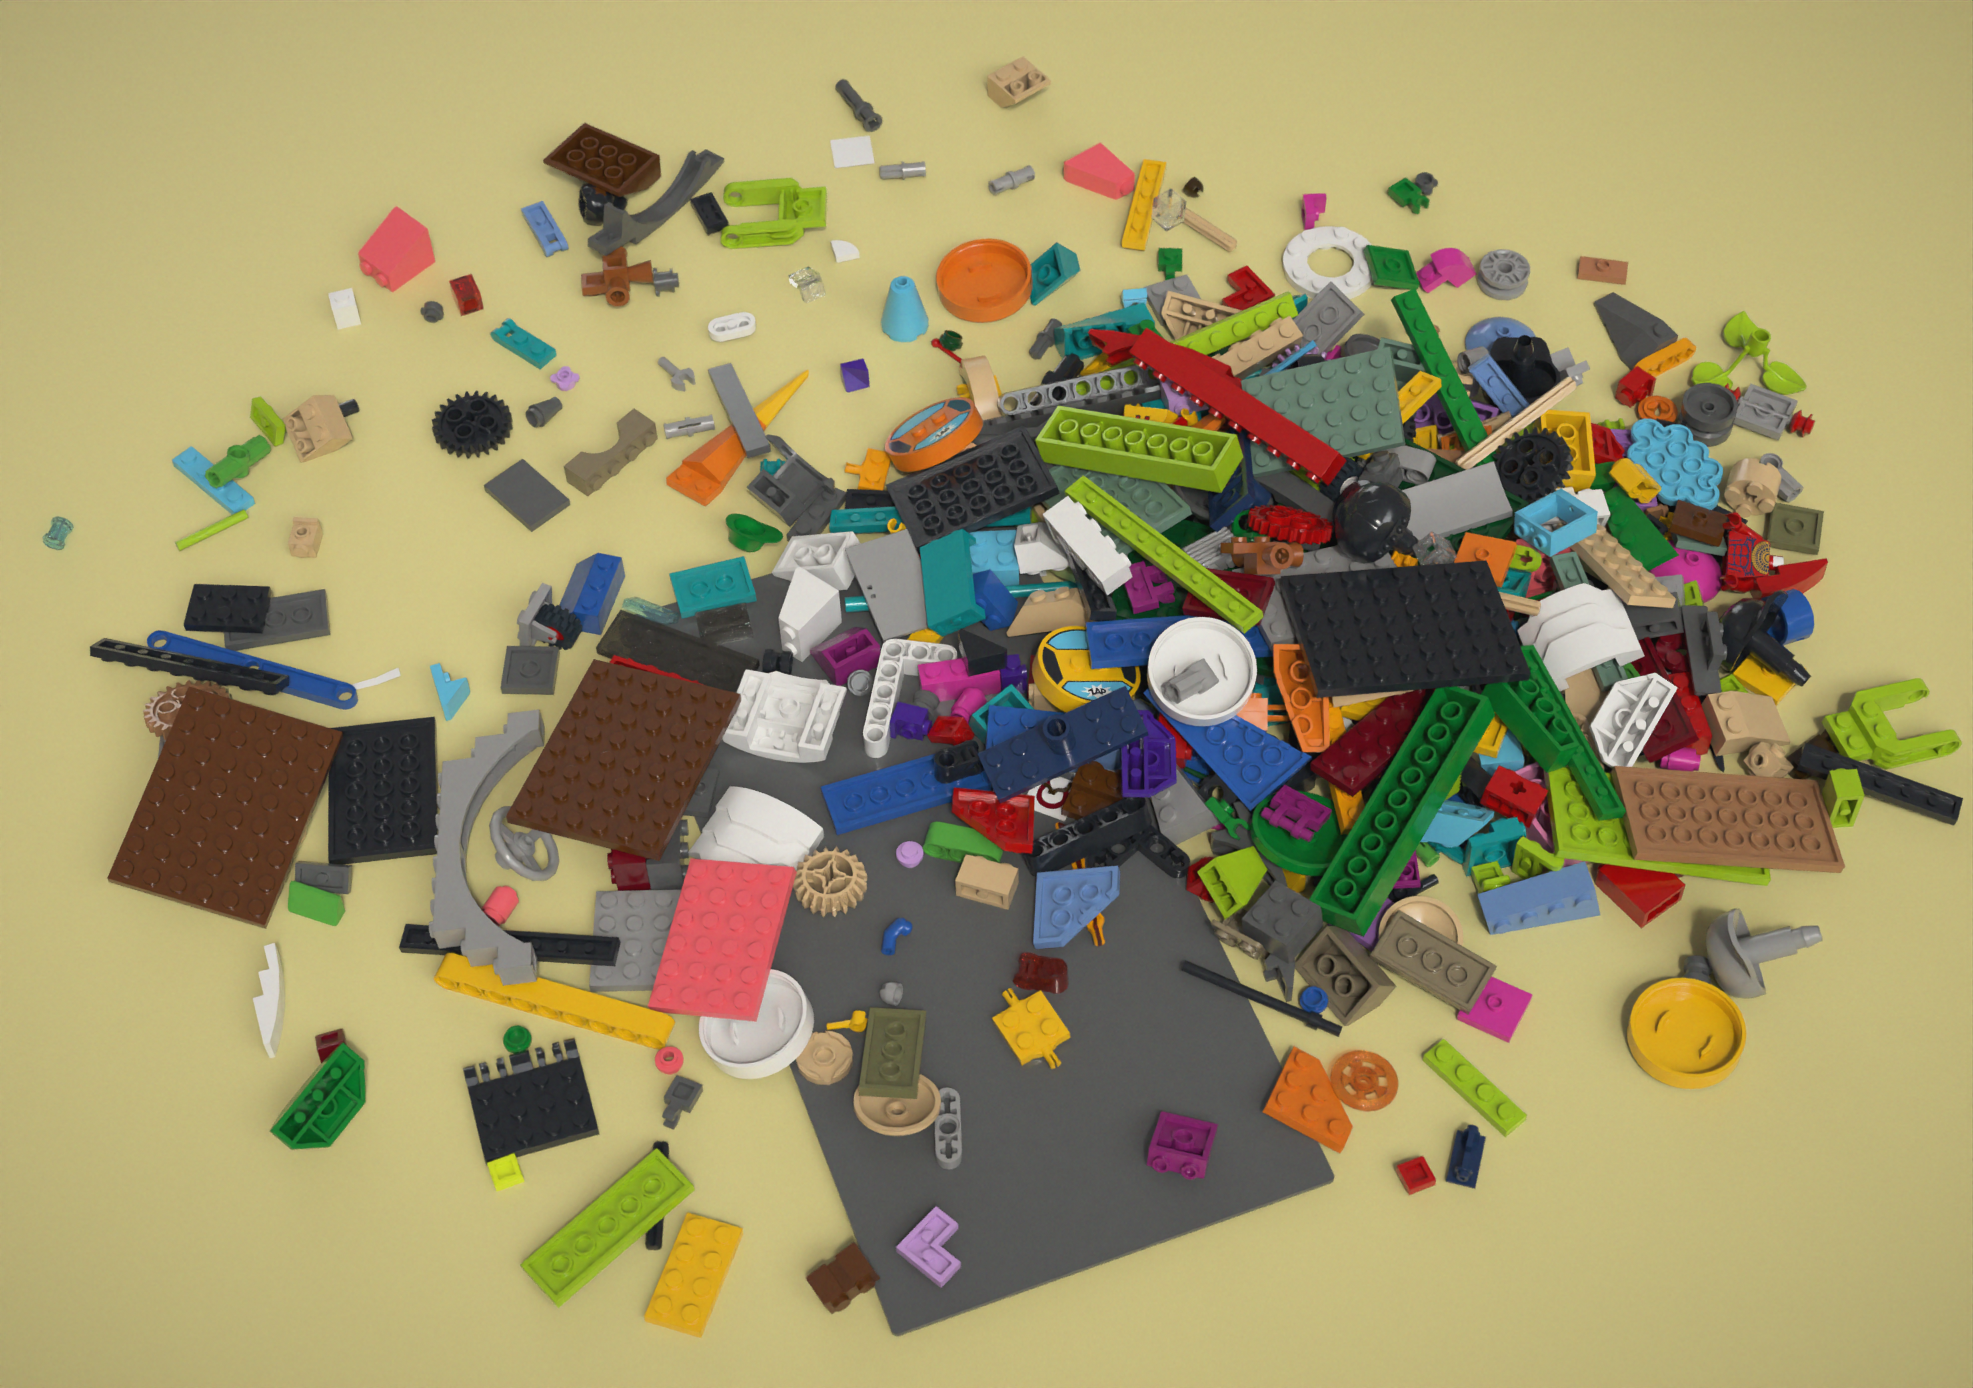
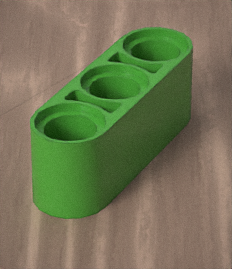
M937 821L930 824L922 848L931 857L963 863L966 854L982 856L987 860L1000 863L1003 853L1000 847L974 828Z

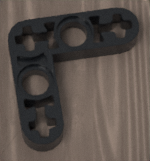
M1152 825L1143 830L1142 835L1137 833L1090 855L1087 862V868H1096L1095 863L1100 865L1104 861L1105 867H1120L1139 851L1166 874L1177 879L1185 877L1190 866L1189 856ZM1121 844L1126 847V850L1123 853H1115L1111 848L1114 845ZM1154 844H1161L1165 847V850L1161 853H1155L1150 847ZM1173 862L1176 863V864H1179L1180 862H1182V867H1181L1180 865H1176V866L1174 867V866H1173Z

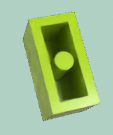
M1844 768L1829 771L1822 795L1832 827H1853L1865 796L1857 769L1846 770Z

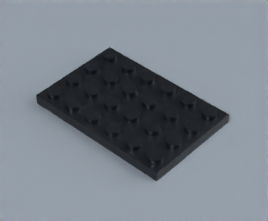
M1021 426L956 454L935 466L919 470L886 485L889 495L906 529L909 531L918 554H920V547L929 544L933 540L947 536L955 530L964 529L968 533L1060 494L1058 486L1025 426Z
M435 717L331 728L341 731L343 738L330 768L328 779L329 864L344 865L437 854L434 844V836L438 835L439 831L436 826V814H438L437 726Z

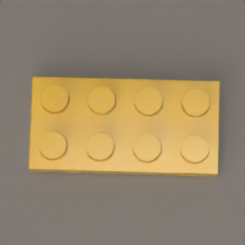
M687 1212L644 1315L645 1322L701 1338L744 1234L743 1228Z

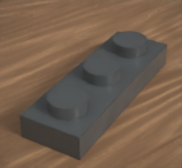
M835 488V494L831 495L823 491L802 513L787 533V541L789 542L792 536L821 534L830 523L831 511L840 509L845 503L847 492Z

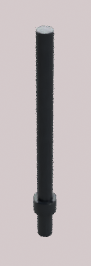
M1185 960L1181 969L1183 972L1306 1023V1027L1317 1031L1318 1028L1339 1037L1343 1026L1322 1018L1323 1015L1312 1011L1309 1013Z

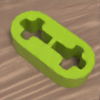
M1517 545L1509 569L1534 572L1541 565V554L1530 547ZM1530 556L1533 558L1532 562L1527 563L1520 560L1521 557L1528 558Z

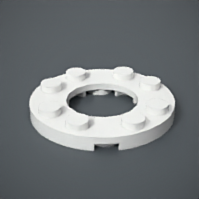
M1325 226L1304 230L1289 242L1284 251L1283 268L1285 278L1296 291L1306 294L1307 297L1312 299L1330 281L1349 299L1355 298L1368 290L1373 284L1363 251L1366 245H1371V243L1360 234L1348 230L1346 227ZM1332 247H1336V250L1342 249L1346 251L1354 261V266L1348 273L1335 278L1316 274L1307 263V259L1312 252H1316L1317 249L1328 250Z

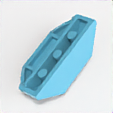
M1445 800L1420 842L1440 843L1444 847H1457L1484 827L1494 817V811L1476 805Z

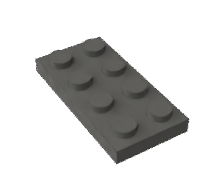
M325 589L271 598L263 632H224L225 648L237 651L330 635L328 602Z

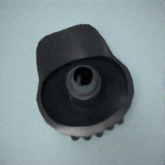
M1522 335L1520 337H1501L1494 341L1490 351L1491 357L1529 404H1532L1560 383V372L1553 364L1549 348L1542 338ZM1481 386L1485 401L1488 404L1497 406Z
M1359 480L1346 487L1336 500L1332 513L1336 541L1348 557L1365 564L1381 559L1390 549L1414 558H1420L1425 551L1421 542L1407 528L1411 515V503L1406 493L1398 487L1387 482Z
M1779 590L1774 592L1766 602L1755 598H1743L1730 606L1719 618V622L1723 624L1722 643L1727 646L1726 660H1723L1720 665L1724 671L1733 672L1751 654L1777 676L1781 673L1788 681L1801 687L1808 681L1811 675L1801 663L1799 664L1793 659L1795 655L1767 633L1773 625L1778 611L1788 598V594L1785 591Z

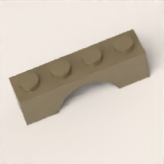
M632 409L617 422L619 440L611 449L601 453L581 451L564 465L567 482L587 497L594 491L599 490L612 476L617 475L630 461L635 460L642 451L652 446L658 439L654 421L636 409Z

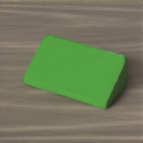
M297 881L290 882L289 912L331 926L338 925L345 913V908L339 895Z

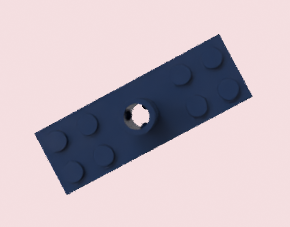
M1231 427L1224 433L1237 434L1243 458L1222 493L1208 491L1210 527L1216 532H1219L1223 527L1230 526L1235 517L1242 511H1247L1254 508V506H1266L1271 498V493L1253 478L1250 440L1247 438L1248 433L1244 430L1238 433Z
M1123 686L1063 715H1052L1043 724L978 753V756L999 802L1002 803L1149 734L1126 686Z

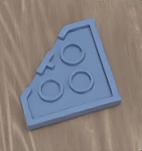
M1108 866L1037 873L1033 937L1035 949L1065 946L1116 899L1120 893L1119 867Z

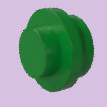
M522 1026L510 1027L503 1037L504 1047L511 1053L524 1052L532 1043L530 1032Z

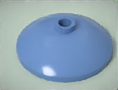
M1507 317L1487 318L1476 323L1468 331L1465 340V350L1483 346L1490 354L1492 345L1497 338L1520 337L1522 335L1536 337V335L1527 325L1518 320Z

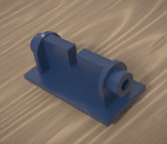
M1468 1125L1463 1131L1457 1130L1446 1182L1475 1189L1486 1140L1485 1136H1481L1477 1126Z

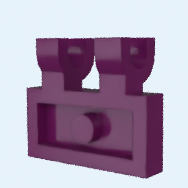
M1144 561L1134 563L1129 567L1132 578L1125 582L1123 586L1133 614L1159 608V601L1162 603L1175 602L1173 595L1174 587L1172 581H1167L1166 573L1155 565L1146 567ZM1152 581L1155 583L1163 584H1161L1160 586L1153 587Z

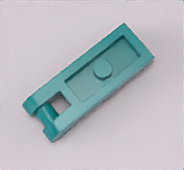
M510 318L503 321L500 328H495L490 333L496 343L540 370L557 356L555 348L520 328Z

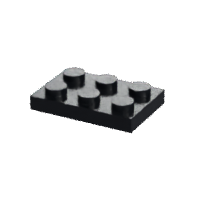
M194 584L183 624L186 631L262 633L272 595L270 586Z

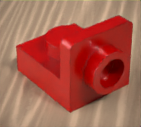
M938 716L927 736L931 743H945L955 746L964 741L973 740L974 733L964 717Z

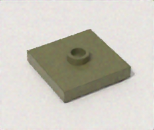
M1775 503L1773 511L1770 512L1767 541L1770 542V547L1818 555L1824 511Z

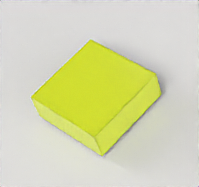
M515 1153L487 1163L496 1192L524 1182Z

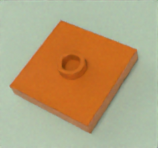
M1466 532L1454 563L1487 560L1496 586L1502 587L1516 552L1517 542Z

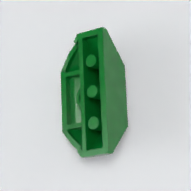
M342 1042L318 1066L280 1112L269 1132L291 1150L329 1148L366 1103L365 1061Z

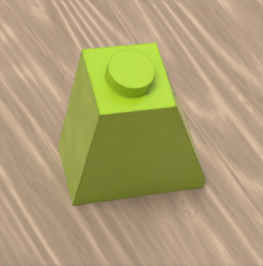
M1251 846L1216 857L1197 871L1224 919H1228L1247 905L1265 875L1267 868L1255 847Z

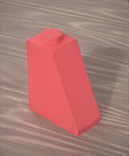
M1101 142L1064 162V180L1066 182L1114 200L1134 191L1135 173Z

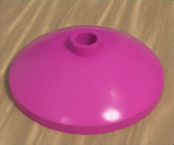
M1669 540L1668 542L1679 556L1648 572L1655 575V577L1682 574L1684 584L1696 580L1700 587L1703 602L1712 600L1722 586V579H1720L1722 571L1717 561L1708 553L1676 548L1673 540Z

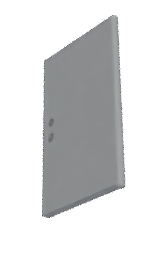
M908 529L845 548L883 643L889 639H896L928 628L921 560Z

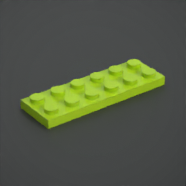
M656 1148L521 1263L520 1266L559 1308L695 1191V1188Z

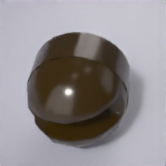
M1193 177L1186 183L1183 192L1192 198L1199 197V190L1203 193L1204 187L1200 180Z

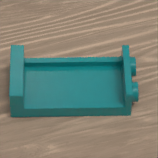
M964 529L955 530L947 536L933 540L929 544L920 547L928 628L942 637L986 619L985 609L977 605L975 600L970 546L976 544V538Z

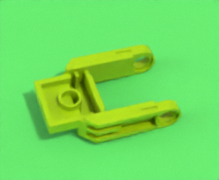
M792 178L731 182L724 188V202L732 207L779 204V220L747 222L723 228L721 230V243L727 248L738 249L789 245L795 243L804 235L805 228L826 227V186L802 188L799 186V182ZM738 192L741 196L733 197L730 193ZM736 234L739 237L731 239L727 235Z
M1921 678L1857 691L1848 711L1827 715L1822 721L1823 726L1842 756L1857 761L1872 759L1874 760V765L1886 770L1948 756L1957 751L1962 745L1960 738L1952 729L1905 740L1897 739L1896 732L1883 712L1902 708L1905 704L1916 702L1923 697L1926 698L1930 691Z

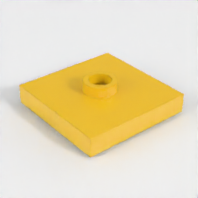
M1751 654L1733 673L1735 678L1748 690L1758 695L1771 696L1776 706L1796 685L1788 681L1781 673L1777 676Z

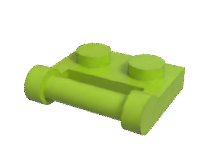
M1522 836L1516 843L1511 872L1525 880L1541 875L1543 865L1548 868V872L1559 871L1563 868L1564 858L1555 857V853L1551 854L1544 850L1536 841H1530Z

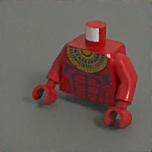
M1733 512L1725 514V517H1728L1730 522L1723 523L1722 525L1724 529H1731L1732 531H1729L1724 537L1727 551L1725 556L1722 557V576H1720V579H1722V585L1724 586H1721V590L1727 591L1730 589L1745 594L1753 590L1755 578L1768 576L1769 570L1776 571L1777 566L1784 565V557L1770 555V542L1764 540L1761 535L1741 521V516Z

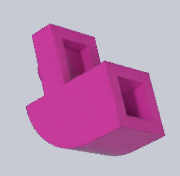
M1444 248L1430 254L1433 261L1416 272L1423 290L1427 293H1430L1447 280L1458 288L1476 275L1470 258L1456 248Z

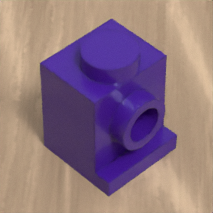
M1019 654L1007 655V666L1005 669H1000L1001 691L1012 684L1020 694L1027 693L1026 665L1021 664Z
M897 702L890 720L891 738L896 739L897 735H900L907 739L923 741L924 736H927L932 728V720H929L928 709Z

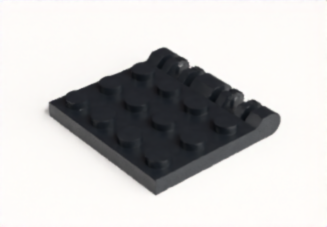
M574 1038L563 1041L568 1060L563 1061L559 1043L552 1044L553 1055L556 1057L557 1063L546 1065L544 1051L541 1047L535 1048L539 1068L533 1069L529 1050L509 1055L513 1075L507 1076L503 1057L496 1059L497 1069L500 1072L501 1078L490 1081V1072L486 1063H480L479 1066L484 1083L479 1084L474 1065L463 1068L486 1166L488 1162L515 1153L516 1157L599 1135Z

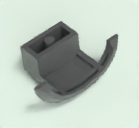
M766 435V439L787 461L773 476L763 469L747 486V489L758 502L790 527L823 491L831 495L835 494V481L813 468L781 437Z

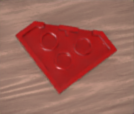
M954 787L952 799L953 814L1002 850L1032 854L1035 796L1020 794L1000 803L994 791Z

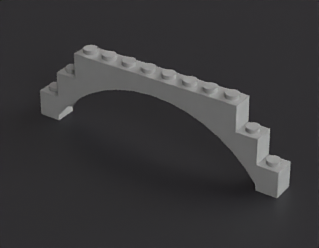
M539 709L508 713L507 724L503 726L504 734L475 737V748L471 749V758L443 761L442 772L438 773L441 793H437V804L440 814H436V826L439 831L438 835L434 836L437 856L433 857L436 877L432 878V890L435 898L430 901L433 921L429 922V933L431 938H435L439 949L461 946L462 955L467 956L471 967L493 964L494 973L500 976L503 986L537 982V956L531 942L523 943L507 934L494 924L479 908L470 894L467 883L466 852L474 821L492 789L522 758L537 747H544L545 726Z

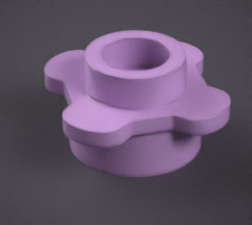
M567 366L562 367L556 374L550 376L551 382L556 383L557 388L562 391L573 389L576 382L580 379L579 374L573 373L570 367Z

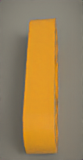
M1682 338L1643 358L1635 367L1638 366L1653 377H1656L1689 360L1694 355L1696 346L1688 338Z

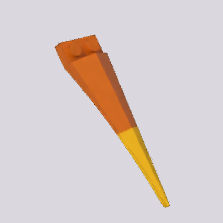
M809 369L753 408L763 431L809 377ZM730 425L683 459L682 465L666 478L667 485L705 507L723 491L746 457L733 426Z

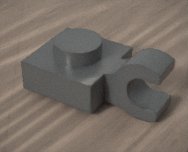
M676 1075L664 1096V1103L668 1107L662 1115V1118L666 1119L663 1126L674 1130L679 1122L682 1110L691 1113L703 1092L702 1084Z

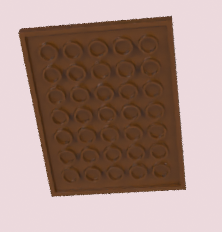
M593 659L506 815L507 822L660 861L741 703V694Z
M189 687L107 877L108 881L266 929L342 741L343 733Z

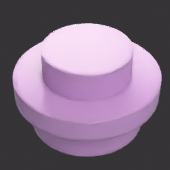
M907 841L898 846L896 858L904 867L912 868L922 861L923 849L920 844Z

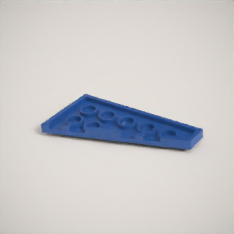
M1149 688L1144 692L1146 698L1215 774L1222 779L1250 812H1253L1262 800L1272 795L1312 760V756L1293 748L1290 744L1273 737L1237 715L1223 723L1211 726H1193L1179 722L1167 715L1157 705Z

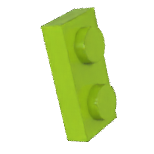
M261 396L252 398L250 418L274 446L282 445L284 443V434L286 433V425L283 420L276 415L272 407Z

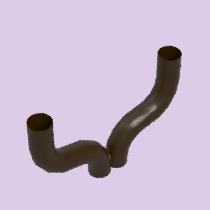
M1069 782L1064 789L1056 788L1053 790L1051 785L1044 783L1043 786L1049 789V794L1055 795L1057 792L1064 793L1069 791L1072 783Z

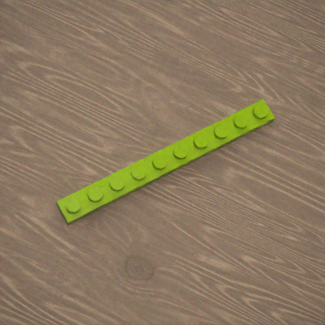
M1287 291L1173 340L1170 343L1208 355L1245 339L1258 330L1263 331L1270 328L1269 325L1278 318L1296 317L1298 312L1291 293ZM1135 358L1129 359L1104 371L1134 365L1133 361L1135 360ZM1148 369V376L1151 379L1154 378L1152 375L1154 371ZM1129 370L1124 375V381L1130 385L1134 382L1135 375ZM1103 376L1100 380L1102 389L1106 390L1111 386V380L1108 376ZM1080 381L1076 385V391L1079 395H1083L1087 391V384L1084 381Z
M1084 475L1065 490L1066 497L1069 496L1074 503L1079 502L1086 513L1245 634L1263 618L1262 610Z

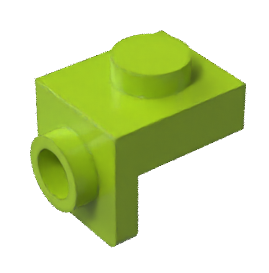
M1498 861L1471 868V876L1479 894L1510 884L1509 875H1503Z

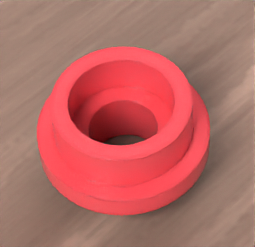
M675 1047L662 1048L655 1056L657 1069L668 1075L678 1072L684 1062L682 1052ZM668 1057H674L671 1061L664 1060Z

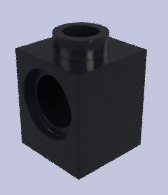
M1217 774L1207 776L1200 783L1201 788L1197 791L1205 801H1208L1212 797L1214 789L1222 787L1224 791L1222 799H1225L1232 808L1233 803L1240 801Z

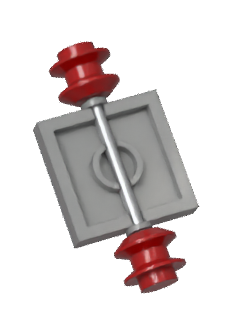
M1729 383L1726 384L1725 388L1729 389ZM1750 384L1744 397L1741 396L1739 387L1734 391L1729 389L1735 395L1739 406L1733 424L1776 440L1780 439L1787 424H1790L1791 433L1799 430L1802 437L1806 433L1811 434L1815 424V420L1812 419L1813 414L1804 417L1802 416V410H1799L1794 416L1792 415L1796 408L1797 400L1754 384Z

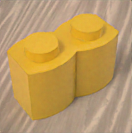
M1624 458L1616 461L1609 472L1610 476L1629 497L1637 498L1641 503H1649L1661 491V486L1640 464H1634L1631 459Z

